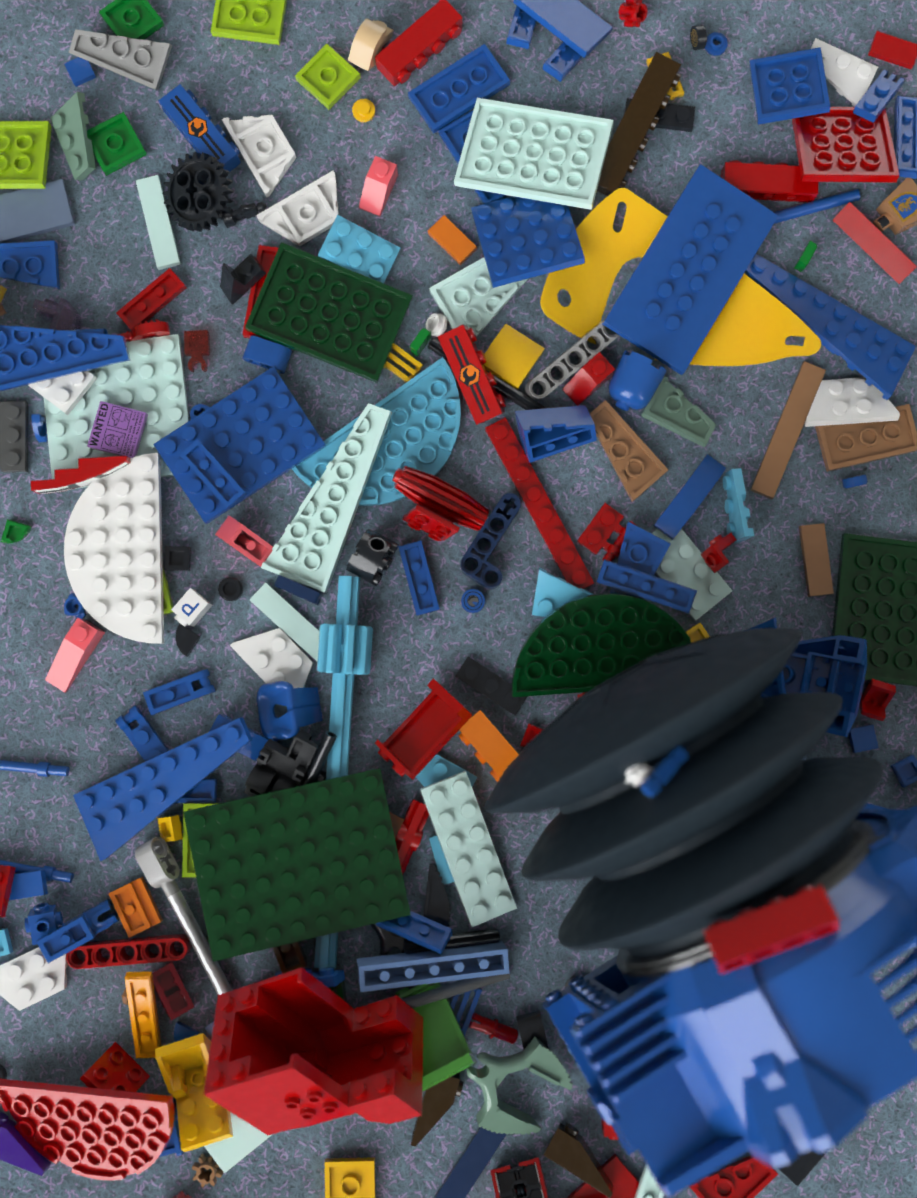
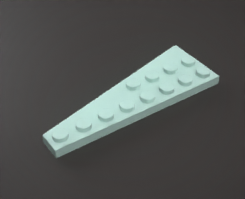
M369 403L353 425L354 428L345 442H342L339 451L333 460L328 463L327 469L319 481H316L299 507L298 513L292 522L287 525L278 543H275L267 560L262 563V569L327 593L390 421L391 411Z

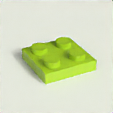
M326 43L295 75L296 81L330 110L361 76L354 67Z

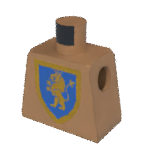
M906 178L876 209L880 217L875 219L873 224L881 232L889 227L894 235H897L917 226V185L912 178Z

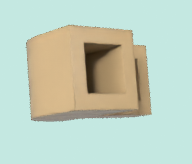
M366 18L354 37L348 61L369 71L376 65L375 56L381 52L382 46L391 40L394 30L387 27L382 21H371Z

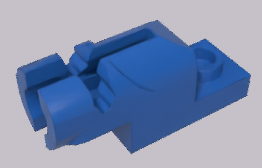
M106 899L63 923L58 929L39 938L36 943L47 963L92 940L96 934L118 922L120 919L117 912L105 917L101 922L97 920L99 915L111 909V900Z

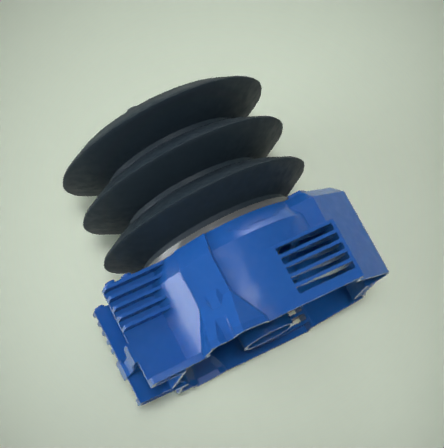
M759 628L730 634H716L655 654L622 671L577 698L576 701L533 738L505 769L485 803L484 810L489 813H535L559 807L560 812L543 830L523 863L522 877L531 881L579 880L593 877L582 889L560 925L558 940L561 945L573 950L619 948L618 955L584 977L582 975L574 977L568 982L569 986L562 991L556 989L550 992L545 997L546 1001L542 1005L551 1016L550 1019L557 1027L560 1037L565 1041L569 1053L574 1057L576 1066L587 1080L590 1088L586 1092L600 1117L608 1125H612L621 1146L628 1155L636 1150L639 1151L660 1190L667 1197L677 1194L749 1150L753 1157L778 1168L791 1163L802 1152L813 1149L821 1153L833 1149L868 1117L871 1106L894 1094L917 1078V1050L915 1051L910 1042L917 1038V1025L906 1034L900 1026L917 1015V999L896 1017L890 1009L917 991V973L886 1000L880 992L917 967V806L909 809H888L866 803L880 783L883 773L882 764L873 758L818 757L804 760L818 745L842 707L841 696L835 693H785L762 698L760 694L780 674L801 641L802 631L797 628ZM678 745L683 747L689 754L688 759L683 764H680L676 773L665 785L661 786L662 789L654 797L646 796L641 791L640 786L635 787L633 783L625 782L627 779L625 773L630 768L647 763L654 770L664 758H667L668 753ZM807 886H813L814 888L823 886L840 920L838 931L720 975L703 931L708 929L711 923L721 919L725 921L737 918V915L746 909H761L766 907L769 901L778 897L790 898L795 896L798 890ZM915 947L893 970L878 982H874L870 974L908 949Z

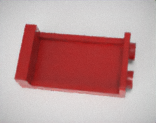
M434 678L427 685L432 692L384 743L378 739L375 742L380 748L377 753L385 761L389 762L391 760L394 763L392 768L401 777L406 774L413 780L473 716Z

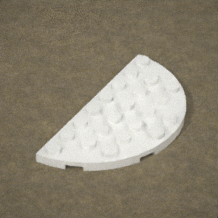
M151 453L130 458L131 463L110 475L94 480L86 488L77 501L68 521L64 540V559L67 576L77 599L97 622L113 633L131 640L151 644H164L161 460L159 453Z

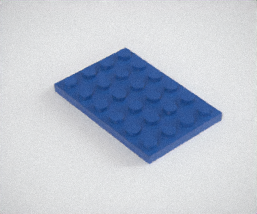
M274 367L153 444L205 524L213 521L228 511V509L179 455L195 440L198 439L247 493L234 506L326 447Z

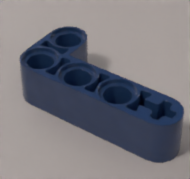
M507 493L502 496L461 560L462 573L489 590L496 589L500 585L502 573L497 567L489 563L488 559L521 507L519 497L513 493ZM513 501L515 509L510 508L505 517L502 515L506 507L504 502L509 503ZM494 520H499L503 523L504 527L500 531H494L490 523ZM480 540H487L490 542L491 547L487 551H481L477 544ZM473 559L477 562L478 567L474 571H468L464 566L465 562ZM493 572L497 575L498 581L494 584H489L484 579L485 575Z

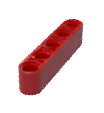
M185 934L86 942L68 952L66 960L73 969L177 961L190 952L192 945ZM175 941L181 942L183 944V952H178L175 950ZM151 943L159 947L158 955L150 951ZM126 946H131L134 949V957L127 955L125 951ZM102 948H106L110 952L109 959L102 956ZM78 950L85 953V961H81L77 957Z

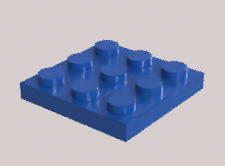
M821 47L750 60L749 67L758 125L830 112V101Z

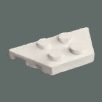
M262 115L257 118L245 116L242 120L223 118L222 122L266 198L269 197L296 159L295 152L273 115Z
M329 172L256 215L260 223L298 246L329 230L336 216L339 215L335 172Z
M865 377L822 380L806 418L805 427L898 421L900 413L889 399L882 398L884 394L873 384L869 386L865 383L867 380Z
M281 628L236 641L230 645L265 683L286 681L293 688L305 687L313 661Z
M37 947L0 965V996L20 1011L66 989L67 953L47 963L40 948Z

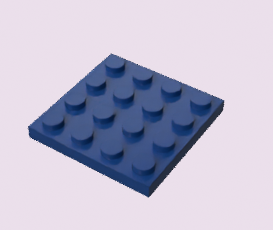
M511 196L471 207L493 288L585 263V257L567 205Z

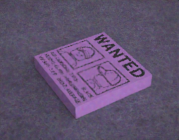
M100 401L87 447L118 456L135 457L148 414Z

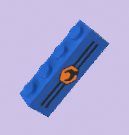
M179 84L158 100L164 113L197 153L202 154L203 152L217 158L219 162L224 164L223 169L229 172L241 164L238 157L240 151L232 141L230 143L224 138L226 134L218 124L213 125L210 121L212 117L204 107L199 108L196 104L198 100L190 89L186 91Z

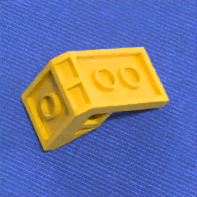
M204 1033L155 1048L156 1061L168 1092L176 1099L181 1150L184 1152L233 1137L230 1111L203 1095L211 1041Z

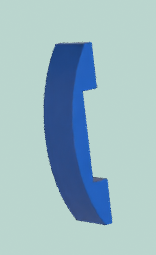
M707 454L653 526L673 540L714 487L726 468Z

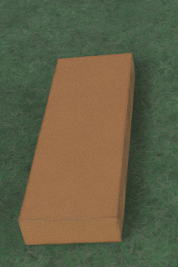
M825 524L799 526L808 597L834 594Z

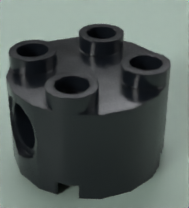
M368 529L359 540L356 552L352 553L346 570L377 587L382 579L383 570L387 571L393 561L392 556L395 554L399 544Z

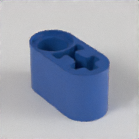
M250 336L242 359L266 369L274 367L281 374H284L292 350L260 337Z

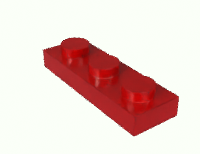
M169 268L116 313L131 330L135 327V324L140 322L144 324V321L152 318L187 287Z

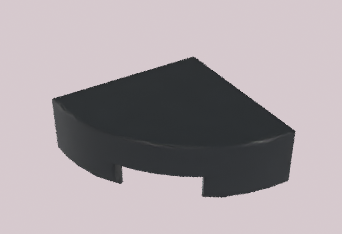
M179 624L176 630V644L181 653L188 657L201 637L182 624Z

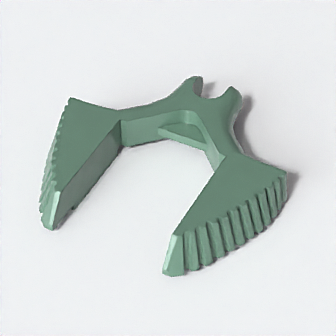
M534 1037L520 1053L510 1056L497 1057L481 1052L477 1055V1058L485 1066L481 1069L469 1066L467 1069L468 1077L479 1084L483 1091L484 1103L476 1114L478 1126L483 1129L486 1128L487 1131L500 1132V1134L515 1133V1135H519L521 1133V1135H525V1133L531 1134V1132L535 1134L541 1130L539 1124L530 1115L497 1099L496 1088L507 1074L524 1070L526 1067L532 1073L557 1086L561 1085L568 1090L573 1088L572 1082H570V1075L566 1072L564 1066L556 1055L537 1037Z

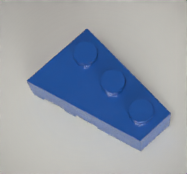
M585 405L515 411L520 441L529 463L597 441L595 424Z

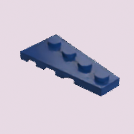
M57 242L0 243V278L60 289Z

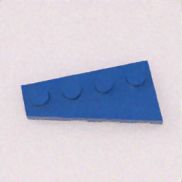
M628 522L618 564L654 576L671 543ZM611 587L610 593L642 598Z

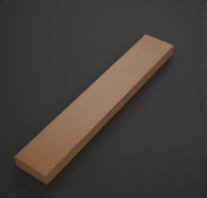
M806 361L802 363L750 491L770 499L774 498L826 372L825 369Z

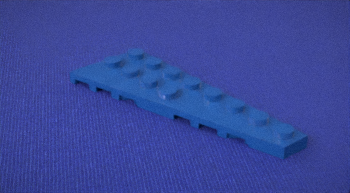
M241 717L73 795L100 861L109 858L115 851L123 847L132 837L140 833L154 819L158 818L179 801L188 791L196 787L227 759L253 739L244 718Z

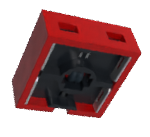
M539 1158L519 1162V1167L516 1168L508 1165L490 1170L496 1198H549Z

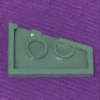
M664 376L641 416L705 447L716 424L696 405L689 402L683 396L684 393L679 388L676 389L668 381V378Z

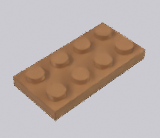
M906 404L895 407L900 413L898 421L815 426L826 471L829 472L916 452L917 431L910 405Z

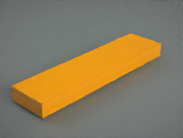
M152 971L127 972L125 984L136 1058H156L155 1048L162 1045Z

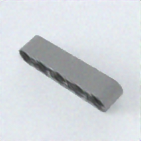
M601 321L526 384V395L533 400L546 397L619 335L615 332L613 335L608 334L605 326L602 324L603 321ZM588 338H593L596 341L595 350L587 346ZM570 353H575L578 356L577 365L570 363ZM553 367L560 371L561 376L558 380L551 377L550 372ZM535 382L542 385L543 391L540 395L535 394L532 390Z

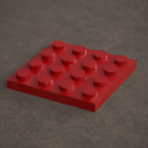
M830 107V112L792 119L802 182L896 183L899 178V171L886 108L874 123L854 114L855 107Z

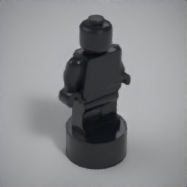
M266 203L241 205L237 210L228 207L229 212H222L225 218L223 220L225 226L229 228L235 226L237 221L255 217L259 212L266 210Z

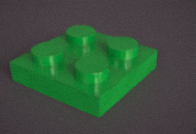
M114 0L99 11V14L115 36L145 40L164 26L163 20L147 0Z
M124 112L87 130V137L92 140L93 153L106 176L147 155Z

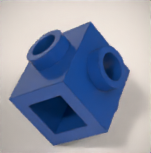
M37 904L33 909H30L28 918H25L26 933H31L33 945L37 944L36 941L39 938L58 929L63 924L62 912H57L56 904Z

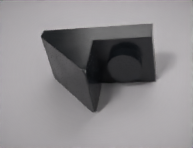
M252 254L245 258L235 269L223 263L220 288L230 303L234 304L266 272Z

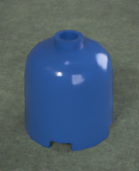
M625 350L608 386L610 396L617 401L615 406L627 412L629 408L634 410L645 408L650 403L667 370L662 366L659 369L652 366L653 360L634 351L629 355V352Z

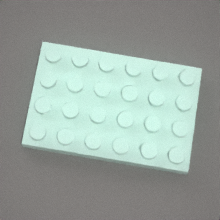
M477 98L454 184L458 187L592 210L614 120Z

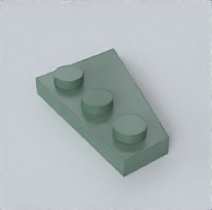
M76 92L50 118L73 177L78 181L84 180L96 169L92 140L87 137L86 125L89 124L88 115L84 114L82 103L86 102L85 94L81 92Z

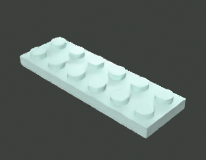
M460 772L421 788L423 800L471 927L517 909L467 772Z

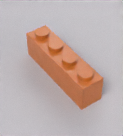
M481 710L475 713L460 728L459 738L466 746L473 745L477 750L474 753L476 758L483 765L487 762L493 770L489 773L498 782L505 769L519 754Z

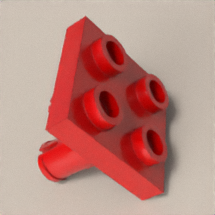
M114 1042L82 1075L80 1080L88 1088L136 1092L150 1075L119 1044Z

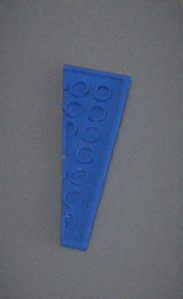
M755 254L744 274L796 314L820 338L821 344L833 355L841 356L846 361L847 367L850 370H857L867 379L865 381L866 384L869 386L873 384L884 394L882 398L888 400L892 396L916 346Z

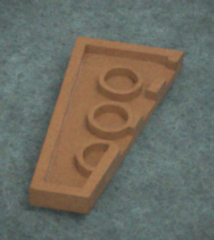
M605 400L590 413V416L595 424L596 436L630 500L633 502L661 478L668 469Z

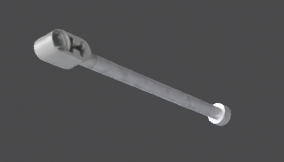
M154 837L138 846L135 850V857L148 883L154 888L162 887L217 995L232 991L218 961L213 962L210 946L175 881L179 876L180 870L167 843L161 837Z

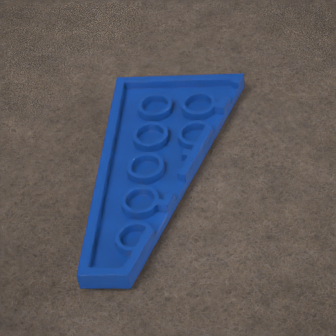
M0 325V391L130 361L125 337L121 335Z

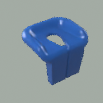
M276 681L263 684L258 689L256 699L260 726L263 735L268 740L290 739L297 735L300 727L323 721L318 687L293 688L286 681ZM276 704L287 706L288 712L278 718L275 715L274 707Z

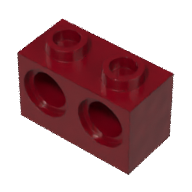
M172 962L152 973L154 989L170 1021L194 1008Z

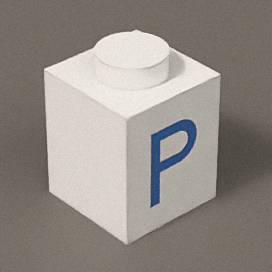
M190 588L171 610L177 614L174 618L185 627L187 624L194 627L212 607V604L196 590Z

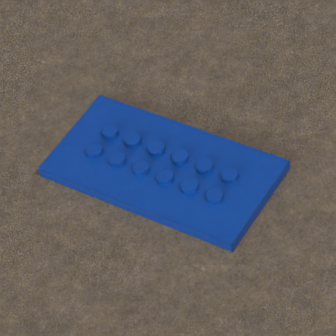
M700 164L602 324L680 375L684 374L778 218V215Z

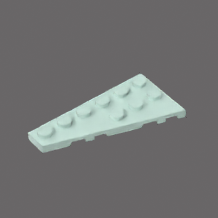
M483 257L430 287L429 292L443 315L446 316L451 329L464 324L468 328L472 327L477 337L528 279L493 288L485 258Z

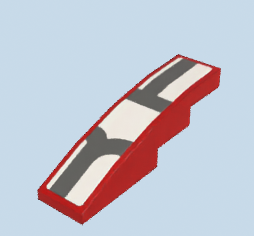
M128 456L78 459L79 468L54 470L55 479L31 481V491L37 494H47L87 486L94 480L110 475L129 465L131 461Z

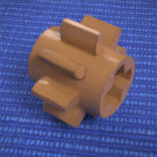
M203 1153L199 1157V1162H194L192 1169L196 1171L193 1181L198 1180L202 1188L205 1184L209 1183L215 1186L217 1182L216 1177H222L224 1173L219 1169L218 1164L211 1155L205 1157Z

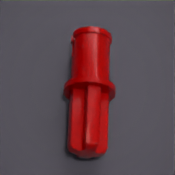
M475 1012L473 1013L471 1019L480 1022V1024L470 1021V1029L485 1033L490 1039L495 1037L510 1044L516 1042L518 1038L517 1029L499 1023L496 1018L491 1020Z

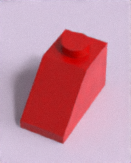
M599 352L573 376L562 390L576 406H579L613 376L615 368Z

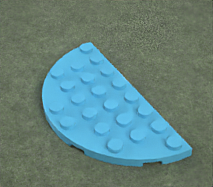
M443 357L375 404V406L391 411L392 415L359 506L388 504L405 498L404 494L394 488L395 482L392 481L398 468L402 469L404 466L436 476L449 459L459 433L461 407L455 378ZM359 416L323 441L326 447L292 468L295 474L310 488H313L317 480L319 481L327 469L326 466L333 460L339 451L342 442H345L354 428L353 425Z

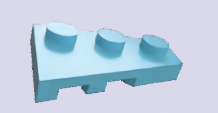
M741 468L731 469L723 477V488L727 490L725 512L729 514V523H727L726 530L727 535L732 533L737 539L734 543L743 542L754 536L753 528H748L747 525L748 518H750L749 508L743 505V501L746 498V490Z

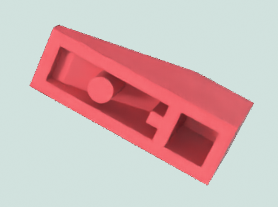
M77 618L65 636L45 680L66 693L105 632L89 621Z

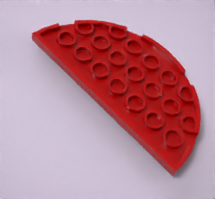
M0 1079V1103L3 1110H9L17 1122L14 1126L16 1130L45 1158L54 1164L60 1161L72 1167V1173L80 1176L111 1181L125 1179L127 1175L134 1173L138 1175L155 1163L166 1148L173 1131L174 1104L172 1096Z

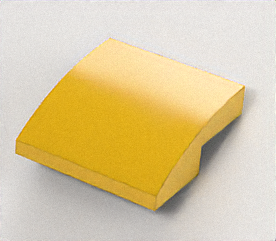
M505 324L484 355L487 363L484 365L487 371H491L492 374L518 390L543 354L545 348L508 324Z

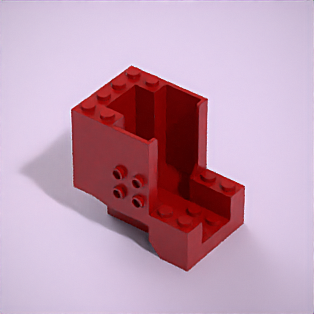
M302 967L218 995L203 1095L264 1134L272 1135L290 1129L308 1127L355 1113L367 1121L387 1124L422 1116L423 1017L397 995L354 1009Z

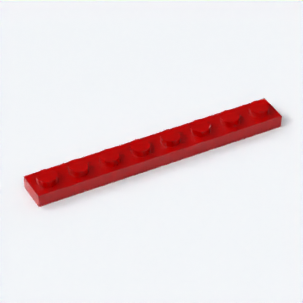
M506 417L487 426L485 431L564 579L568 583L582 589L593 585L592 577L532 465L529 463Z

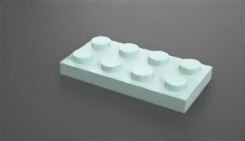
M658 529L652 533L671 543L656 571V575L659 578L697 590L690 613H688L694 621L732 592V589L718 572L714 573L705 563V560L700 555V550L682 529L673 540Z

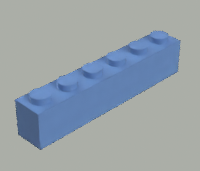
M502 941L444 949L442 954L427 951L356 959L360 992L510 974L508 949Z

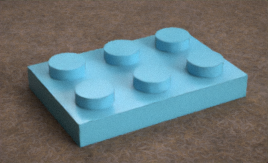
M337 215L317 257L384 284L400 247Z

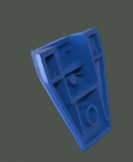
M844 635L802 640L783 668L785 693H835L842 697V707L826 733L847 737L857 717L867 670V640Z

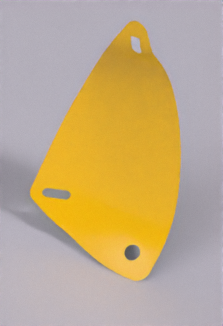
M619 188L607 196L576 228L585 263L548 274L540 299L544 314L580 338L601 322L612 285L622 266L631 259L644 256L666 220L667 215L626 188ZM619 202H624L627 207L622 229L617 233L613 229L615 214ZM743 274L689 365L744 366L771 362L792 356H810L819 351L821 340L789 308L746 274ZM561 289L567 290L570 294L571 302L567 307L562 306L558 301L557 296ZM789 336L805 337L803 346L786 345L785 340ZM588 338L587 341L596 344L593 338Z

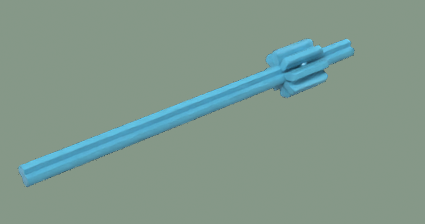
M339 576L336 624L323 623L320 625L317 671L333 673L329 731L337 736L327 757L326 780L348 775L354 674H370L373 628L371 626L358 625L360 577ZM338 932L316 937L315 968L320 970L325 967H334L336 969Z

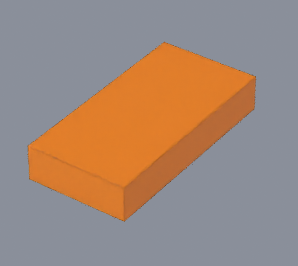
M445 215L428 230V234L460 265L477 250V246Z

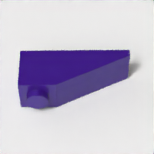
M0 1112V1160L42 1176L49 1169L51 1162L21 1136L14 1127L17 1124L15 1121L8 1119L9 1116Z

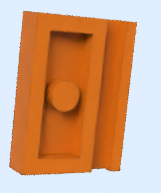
M143 876L108 893L128 938L163 921Z

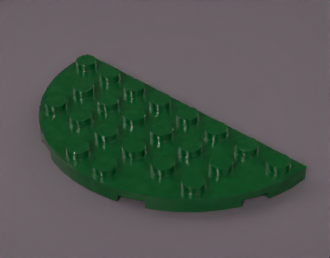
M602 593L581 597L555 609L530 633L520 650L514 667L512 697L588 692L655 654L692 642L682 626L673 617L645 600L616 593Z

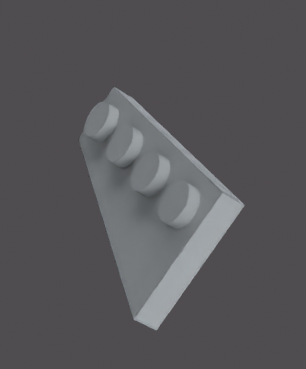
M75 29L69 53L158 91L172 44Z

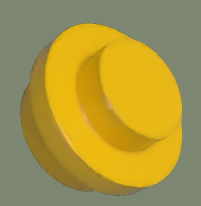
M368 99L357 100L352 107L354 118L359 122L372 120L375 116L374 104Z

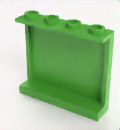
M438 982L418 985L412 989L406 987L396 992L395 995L402 999L441 987L442 985ZM448 998L413 1008L423 1017V1092L477 1062Z

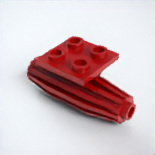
M404 466L402 469L398 468L392 478V481L395 482L394 488L417 504V506L403 516L402 520L407 522V525L414 530L427 532L428 536L433 540L445 541L457 533L460 527L453 523L479 531L488 517L489 510L477 500L432 474Z

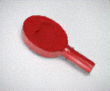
M155 319V321L150 320L149 323L144 321V324L143 322L135 324L131 331L117 335L124 336L125 341L130 342L145 338L167 336L170 334L168 322Z

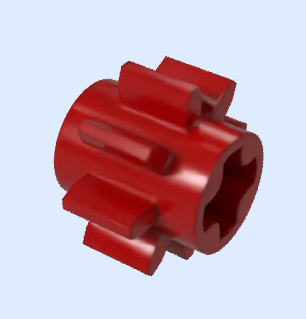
M626 0L619 8V18L624 21V27H640V22H643L647 17V6L642 3V0Z

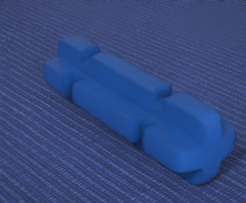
M679 745L671 750L667 758H664L651 772L650 777L646 778L640 785L641 791L650 798L656 796L662 789L661 786L665 785L676 773L680 764H683L688 759V752Z

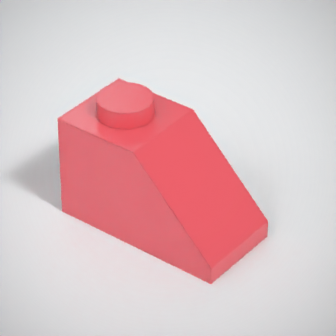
M375 156L365 179L359 204L360 209L379 217L381 216L398 177L397 164Z
M231 516L227 517L215 534L260 567L272 552V545Z

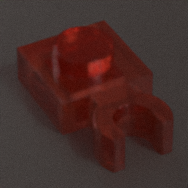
M208 330L184 331L185 355L187 357L192 356L188 361V368L191 372H194V365L196 363H201L203 372L207 371V363L203 356H210Z

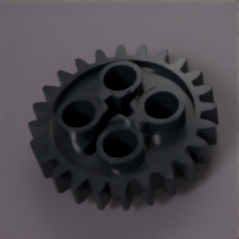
M194 152L193 156L185 154V160L178 158L179 166L171 165L174 171L173 174H166L170 181L164 182V185L168 187V190L163 192V195L168 196L164 204L171 206L167 213L173 215V221L179 222L178 226L190 231L202 232L203 229L209 231L210 225L218 226L217 218L225 219L222 214L223 211H230L226 207V203L233 202V200L228 198V194L234 192V190L228 188V185L233 181L226 178L229 171L223 169L224 164L219 162L217 158L203 152L202 154Z

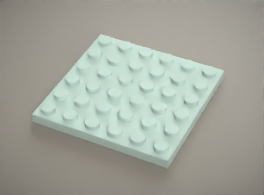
M179 334L127 341L126 345L130 361L88 370L97 379L69 415L43 397L52 479H55L54 470L79 468L78 459L118 456L87 447L100 401L148 414L136 456L159 453L153 444L190 421ZM160 455L161 477L174 476Z

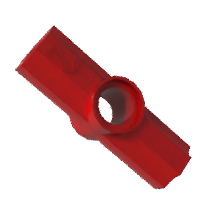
M412 799L404 821L395 837L402 875L406 870L412 853L417 850L421 842L422 830L429 816L426 805L415 799Z

